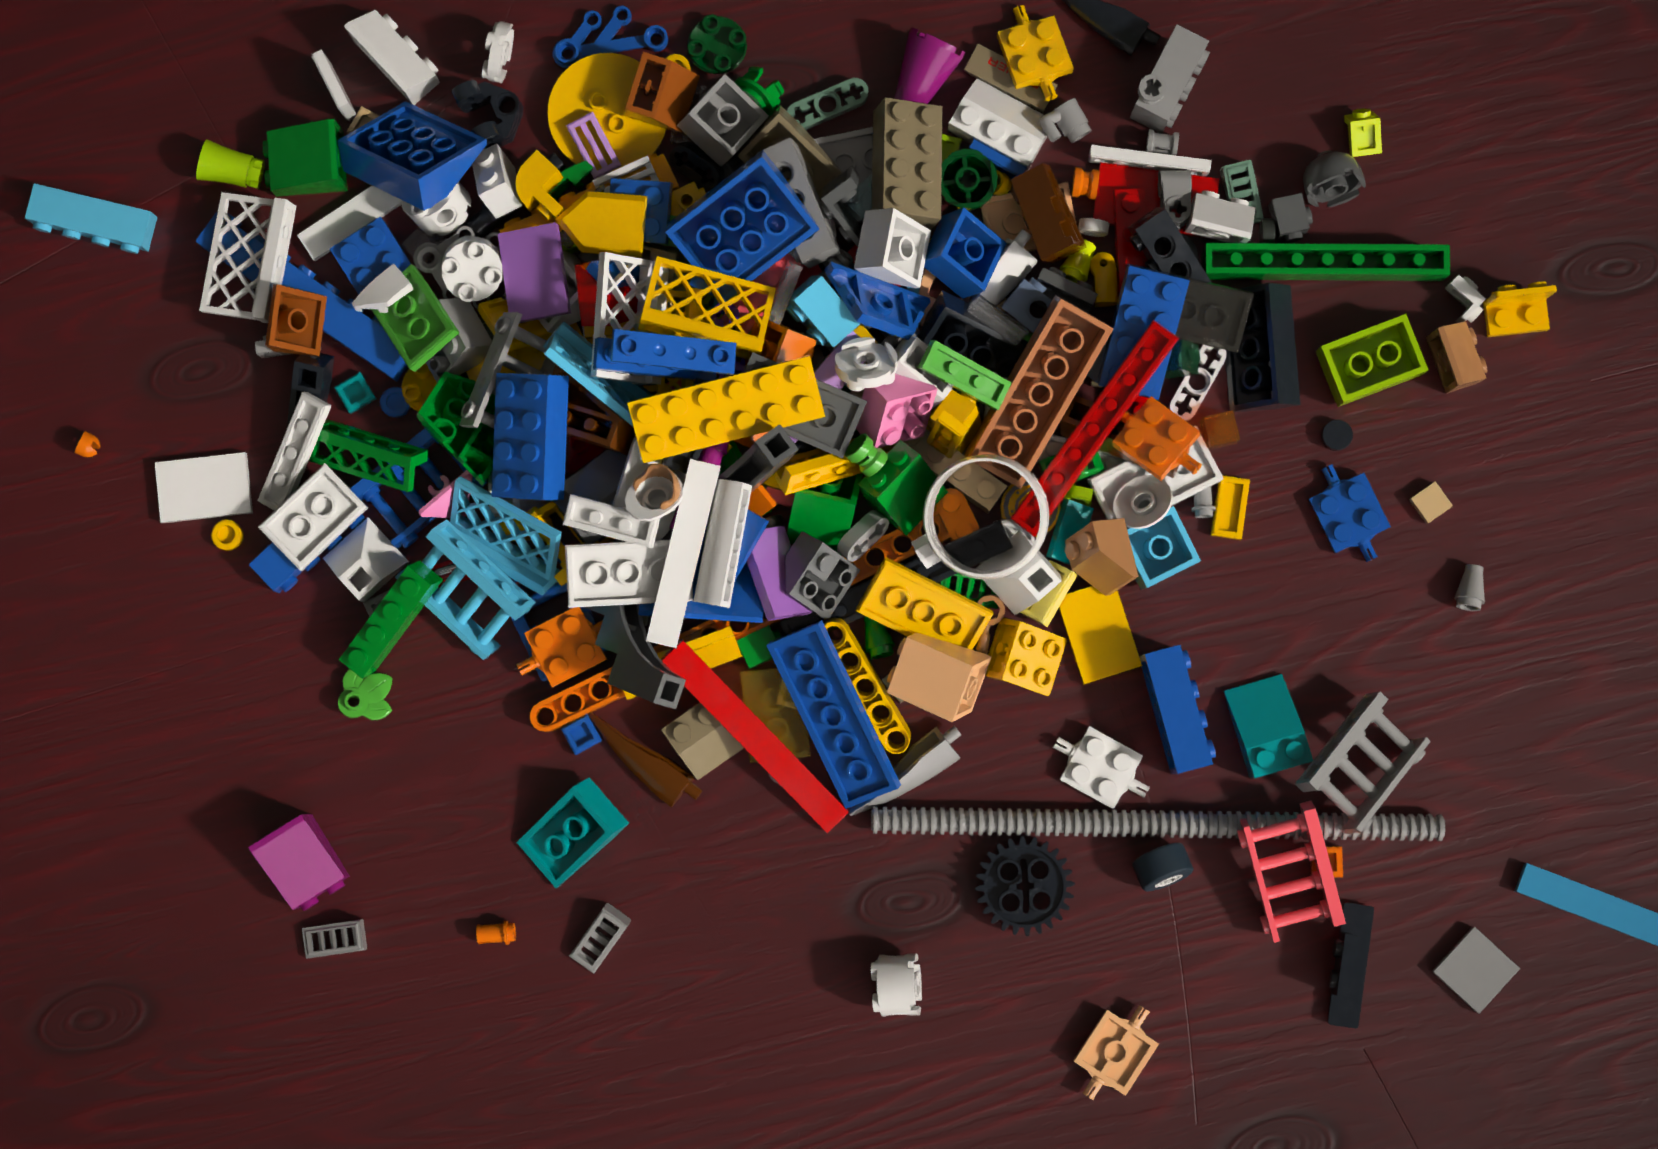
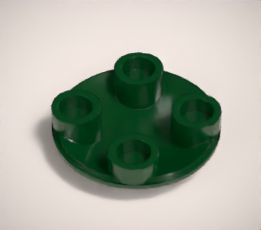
M714 14L707 15L693 27L687 41L688 54L692 62L702 71L711 74L730 72L740 65L746 55V34L736 22L729 18Z

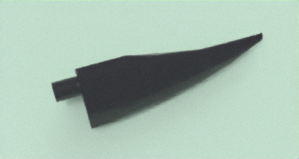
M1062 0L1090 28L1130 56L1133 55L1143 39L1155 46L1161 35L1150 29L1149 22L1125 8L1102 0Z

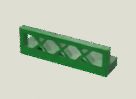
M328 419L325 420L309 461L320 465L325 463L329 468L410 492L414 489L415 467L427 462L428 450ZM320 442L326 444L332 453L328 457L319 455ZM345 449L349 450L357 461L353 465L348 464L341 452ZM368 458H375L382 470L378 473L373 472L366 461ZM397 465L405 468L404 481L396 477L391 469L393 466Z

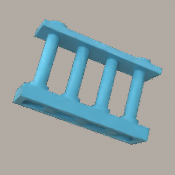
M446 519L432 528L426 536L434 546L422 562L432 569L444 554L456 565V568L440 588L437 587L425 606L468 645L474 654L485 660L501 646L493 637L507 619L511 616L516 621L528 612L536 602ZM404 570L399 572L395 578L398 579ZM467 575L478 586V589L461 609L448 596L463 577ZM489 596L501 609L485 629H482L471 616L485 598Z

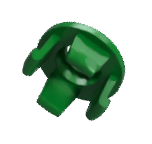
M752 66L743 77L738 78L734 83L770 116L775 111V106L780 104L781 100L779 97L783 95L784 89L778 80H774L763 88L757 83L763 73V68Z

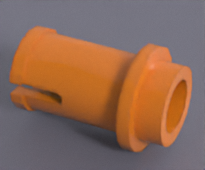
M505 920L504 924H478L476 927L477 943L505 942L506 945H509L510 942L516 941L515 923H509L508 920Z

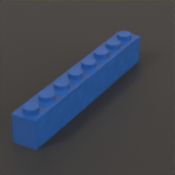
M217 212L195 241L209 253L211 251ZM227 213L231 220L235 218L229 213ZM240 222L238 225H236V227L241 233V235L244 237L248 233L240 229L242 223ZM232 229L224 234L222 238V244L226 250L239 241ZM259 234L247 242L254 254L264 248L265 239ZM244 246L230 255L237 267L250 258ZM287 255L282 286L327 296L323 331L398 382L408 366L376 316L374 315L370 319L362 312L356 311L352 306L353 299L350 298L348 302L344 301L338 296L341 292L327 281L321 285L313 279L316 275L314 272L302 264L298 268L289 263L292 257ZM227 259L222 261L232 268ZM253 263L242 274L252 282L258 278L259 268Z

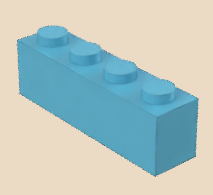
M33 184L25 219L33 224V229L51 233L52 229L63 231L62 236L80 240L81 236L92 238L91 242L94 244L109 247L110 243L121 245L120 249L123 251L138 254L139 250L149 252L157 216L151 211Z

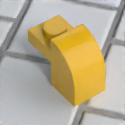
M536 150L523 163L517 173V194L529 212L536 207L547 220H550L552 217L556 219L565 211L548 194L564 177L545 156Z

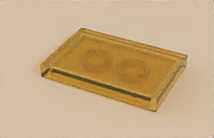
M777 667L740 671L743 703L796 758L810 757L808 730ZM749 753L750 763L757 762Z

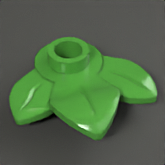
M349 669L343 677L344 691L338 698L340 712L348 718L364 716L370 720H380L389 715L392 709L383 699L391 689L392 677L376 673L362 679ZM352 697L357 698L359 705L351 707L347 702L348 699Z

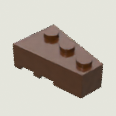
M1042 163L1010 179L1013 188H1011L1012 196L1016 203L1021 206L1024 222L1031 232L1041 260L1056 263L1087 247L1050 165Z
M555 365L552 375L569 376L567 437L627 456L635 435L634 427L566 371Z

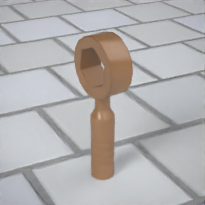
M993 594L984 595L977 601L978 604L982 605L983 602L993 600L1000 607L998 616L990 619L977 641L976 651L984 654L988 652L991 637L989 633L990 626L999 623L1005 614L1003 601Z

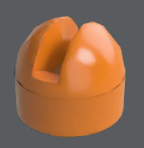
M84 431L74 453L88 458L97 455L95 449L101 447L98 438Z

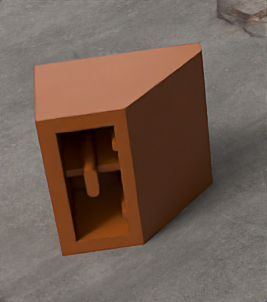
M643 51L624 115L682 134V130L677 124L689 112L700 76L671 60Z

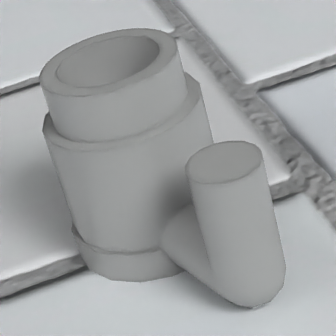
M1076 98L1070 99L1052 112L1043 115L1039 121L1051 142L1061 137L1054 123L1058 125L1064 137H1068L1071 143L1080 140L1092 131L1087 124L1089 121L1078 105Z

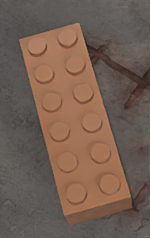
M1055 295L1007 378L1012 384L999 410L989 409L964 455L966 457L983 454L1004 456L1020 463L1031 472L1114 328ZM991 461L974 462L1020 489L1026 481L1018 472L1006 465Z

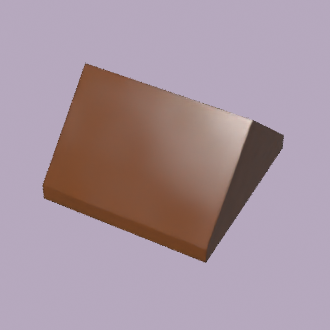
M273 284L265 345L274 352L320 356L327 296Z

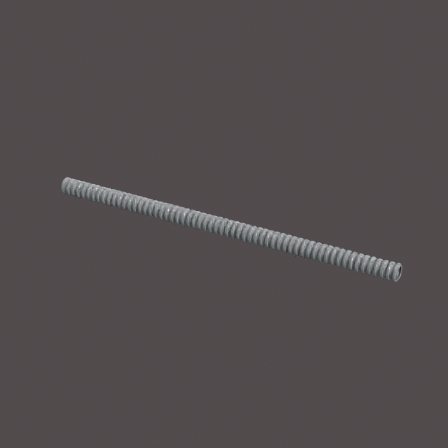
M874 806L871 809V831H873V834H877V831H882L883 834H887V831H892V834H896V831H901L902 834H906V831H911V834H915L916 831H920L921 834H925V831H930L931 835H934L935 832H939L940 835H944V832H949L950 835H953L954 832H959V835H963L964 832H968V835H973V832H978V835H982L983 832H987V835H992V832L1002 835V832H1006L1007 836H1011V833H1016L1017 836H1020L1021 833H1025L1026 836H1030L1031 833H1035V836H1040V833H1044L1045 836H1049L1050 833H1054V836H1059V833H1063L1064 836H1069V833H1073V836L1083 833L1084 837H1087L1088 834H1092L1093 837H1097L1098 834H1102V837H1107V834H1111L1112 837H1116L1117 834H1121V837H1126V834H1130L1131 837H1136V834H1140V837H1145L1146 834H1149L1150 837H1155V834H1159L1160 838H1164L1165 835H1169L1170 838H1174V835H1178L1179 838H1183L1184 835H1188V838H1193V835H1197L1198 838H1202L1203 835H1207V838H1212L1213 835H1216L1217 838H1222V835H1226V838H1231L1232 835H1235L1238 839L1237 831L1242 830L1241 819L1246 818L1250 830L1297 818L1299 813L1293 812V815H1289V812H1284L1283 815H1280L1279 812H1274L1273 815H1270V812H1265L1264 815H1261L1260 812H1255L1252 815L1249 811H1246L1245 814H1241L1240 811H1236L1235 814H1232L1231 811H1227L1226 814H1222V811H1217L1216 814H1213L1212 811H1207V814H1203V811H1198L1197 814H1194L1193 811H1188V814H1184V811H1179L1176 814L1173 810H1169V813H1165L1164 810H1160L1159 813H1155V810H1150V813H1146L1145 810H1141L1140 813H1136V810H1131L1130 813H1127L1126 810H1121V813H1117V810H1112L1111 813H1107V810H1102V813H1100L1097 809H1093L1092 812H1088L1087 809H1083V812H1079L1078 809H1074L1073 812H1069V809H1064V812H1059V809H1055L1054 812H1050V809H1045V812L1035 809V812H1031V809L1021 811L1020 808H1017L1016 811H1012L1011 808H1007L1006 811H1002V808H997V811H992V808H988L987 811H983V808H978V811H973V808H969L968 811H964V808L954 811V808L951 807L949 810H945L944 807H940V810H935L934 807H931L930 810H925V807H921V810H916V807H911V810H906V807H902V810H897V807H892V810H887V807L878 810V807ZM1322 812L1321 815H1318L1324 840H1327L1328 837H1331L1332 840H1336L1337 837H1340L1341 840H1346L1347 837H1350L1351 840H1356L1357 837L1360 840H1365L1366 837H1369L1370 840H1375L1376 837L1379 840H1385V837H1387L1390 841H1394L1395 838H1398L1399 841H1403L1404 838H1407L1408 841H1413L1414 838H1417L1418 841H1423L1424 838L1427 841H1432L1433 838H1436L1437 841H1442L1445 836V820L1442 814H1437L1436 817H1433L1432 814H1427L1426 817L1423 814H1417V817H1414L1413 814H1408L1405 817L1402 813H1399L1398 816H1395L1393 813H1389L1388 816H1385L1384 813H1379V816L1374 814L1372 817L1373 822L1367 830L1362 833L1345 834L1342 831V828L1350 819L1345 813H1341L1340 816H1337V813H1331V816H1328L1326 812ZM1301 830L1274 837V839H1279L1280 836H1283L1284 839H1289V836H1293V839H1298L1299 836H1302L1303 839H1308L1307 832H1301Z

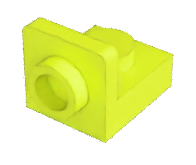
M1367 108L1355 109L1352 111V114L1344 115V122L1348 125L1350 155L1358 157L1382 153L1380 117Z

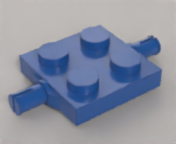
M1333 464L1321 469L1329 486L1322 493L1308 500L1334 553L1348 547L1359 546L1366 562L1378 557L1370 540L1377 533L1391 526L1365 473L1351 479L1340 480Z

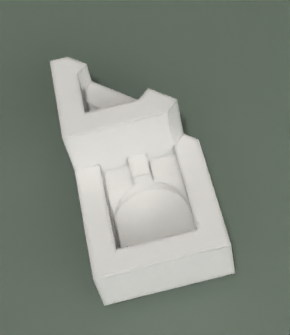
M393 264L365 287L352 302V306L358 312H362V309H378L380 313H387V307L411 292L413 287L396 265Z

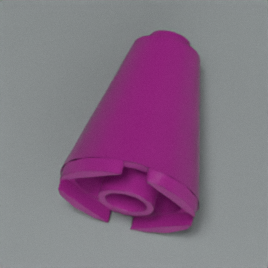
M911 27L908 33L894 99L928 104L961 62L965 52L957 50L955 54L956 47L927 33L920 32L917 36L919 30Z

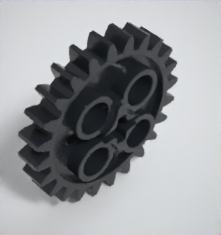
M1020 836L1019 845H1015L1013 840L1009 838L1007 842L1008 848L1005 849L998 843L996 844L999 852L997 855L989 851L987 852L991 860L989 864L980 862V865L986 871L985 874H976L977 878L983 880V884L976 886L975 890L983 891L984 893L983 896L977 899V902L987 903V906L982 911L983 914L994 913L990 921L992 924L1002 920V931L1011 925L1013 935L1018 933L1019 928H1023L1025 935L1029 936L1031 927H1034L1038 934H1041V924L1045 923L1052 929L1051 918L1055 917L1058 920H1062L1063 918L1058 912L1060 908L1064 910L1070 909L1064 903V899L1074 898V895L1066 892L1067 887L1075 885V882L1066 880V876L1070 875L1073 871L1071 869L1063 870L1062 866L1066 863V858L1059 860L1055 858L1059 852L1058 848L1051 852L1047 851L1049 842L1045 841L1038 847L1037 838L1033 837L1028 845L1024 836ZM1022 858L1026 859L1027 882L1033 884V887L1027 890L1028 913L1023 912V892L1016 888L1017 884L1022 883L1020 863ZM1037 861H1042L1047 866L1046 875L1040 879L1033 877L1031 874V866ZM1008 862L1013 863L1017 869L1016 876L1011 880L1003 879L1000 874V868ZM1038 892H1045L1049 897V903L1044 909H1037L1033 905V897ZM1009 893L1015 894L1019 901L1018 906L1011 911L1005 910L1002 906L1003 897Z

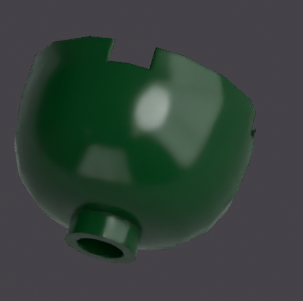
M961 149L952 152L942 163L941 197L948 205L957 210L964 207L970 211L982 207L991 199L997 188L998 175L995 165L978 150Z

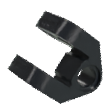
M476 80L466 81L451 90L457 106L464 113L475 111L491 103L501 123L496 124L495 121H488L474 127L470 131L487 140V145L484 149L495 144L502 147L514 141L524 113L523 104L515 93L485 81L478 84ZM506 101L515 102V108L510 113H503L501 111L502 105Z

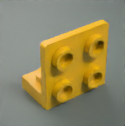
M1542 281L1530 283L1528 288L1517 289L1516 285L1498 287V291L1492 292L1491 296L1483 302L1487 337L1548 331L1550 325L1546 299L1557 292L1556 285L1547 286V282Z
M1003 618L998 623L988 655L992 658L985 676L1049 696L1067 639L1021 621Z

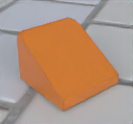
M761 484L751 492L748 509L763 516L777 504Z

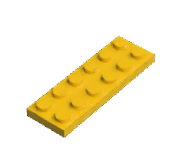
M810 355L627 402L643 463L768 432L779 424L784 428L825 417Z

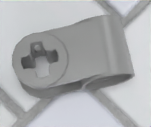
M1159 171L1158 194L1160 208L1166 209L1179 230L1185 226L1191 215V171ZM1172 209H1177V213L1181 214L1180 218L1175 217V213L1171 212Z

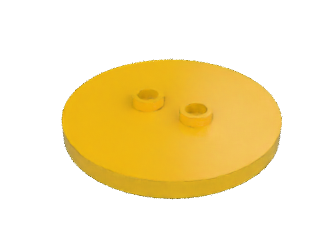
M616 53L590 55L569 66L556 81L548 103V123L558 148L575 165L584 162V159L566 125L592 111L621 163V167L655 153L662 143L666 133L665 128L624 115L640 63L637 60ZM591 120L586 122V125L607 165L613 162ZM576 127L575 130L596 170L602 169L581 127Z

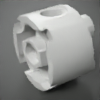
M458 182L446 198L425 211L401 200L403 211L427 235L433 236L432 234L437 233L439 236H444L457 230L465 222L468 216L466 212L468 205L471 207V198L468 191Z
M467 235L456 239L447 247L442 259V278L446 288L454 296L465 302L479 301L489 297L498 289L502 281V262L498 249L485 238Z
M917 953L899 956L879 955L878 960L871 963L872 981H877V993H873L872 997L874 1012H880L883 1017L888 1015H920L921 1007L915 1006L916 1001H922L920 964L913 963L919 959Z

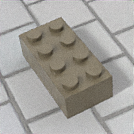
M885 97L873 111L871 210L895 208L931 230L941 220L942 106Z

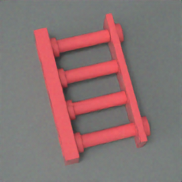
M1312 801L1299 804L1301 814H1297V818L1250 830V826L1246 818L1240 820L1242 830L1237 831L1241 848L1247 847L1265 916H1261L1260 921L1265 935L1270 933L1274 943L1280 941L1277 928L1323 916L1324 919L1329 918L1334 927L1346 924L1319 818ZM1298 830L1307 832L1309 842L1304 843L1305 847L1258 859L1254 842ZM1304 859L1314 860L1317 871L1312 872L1311 876L1266 888L1262 871ZM1315 887L1317 890L1322 889L1324 900H1320V904L1273 916L1270 899Z

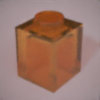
M1233 410L1206 416L1199 421L1204 442L1209 450L1233 445L1240 440Z

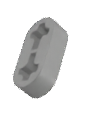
M877 510L868 512L841 538L837 551L849 562L858 560L885 534L889 526V520Z

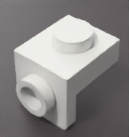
M1457 275L1445 287L1452 296L1467 308L1456 320L1457 323L1465 322L1466 320L1472 323L1484 310L1480 305L1486 298L1477 291V285L1468 277L1462 278L1460 275Z

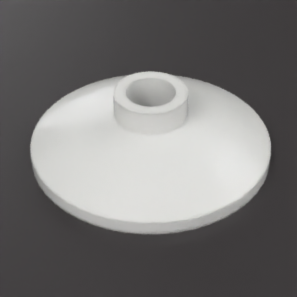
M1153 475L1133 478L1125 483L1117 492L1113 502L1114 514L1117 519H1125L1126 527L1133 529L1150 527L1163 519L1168 513L1173 500L1171 488L1165 480L1160 481Z

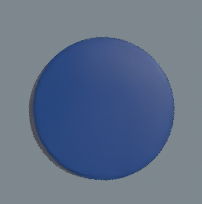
M391 387L385 390L380 398L381 409L389 417L401 418L411 409L403 397L402 388Z

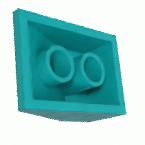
M1282 674L1223 691L1250 779L1313 761L1305 731Z
M589 777L573 786L516 843L552 885L558 888L614 839L629 822Z

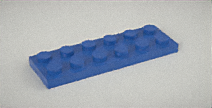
M821 620L770 641L766 646L845 809L898 789L901 783L823 621Z

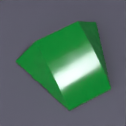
M444 372L416 416L431 436L454 456L483 486L493 470L494 429L481 422L478 428H468L459 425L462 418L461 410L469 400L476 381ZM491 394L485 411L495 415V395Z

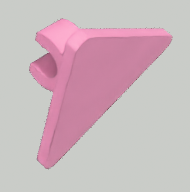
M468 470L460 475L472 482L473 476ZM442 475L440 478L444 482V487L441 490L436 491L431 485L428 487V491L434 498L419 510L418 513L421 517L451 518L455 480L451 483L446 476ZM464 491L465 496L469 500L470 493ZM465 512L461 513L464 517L467 516Z

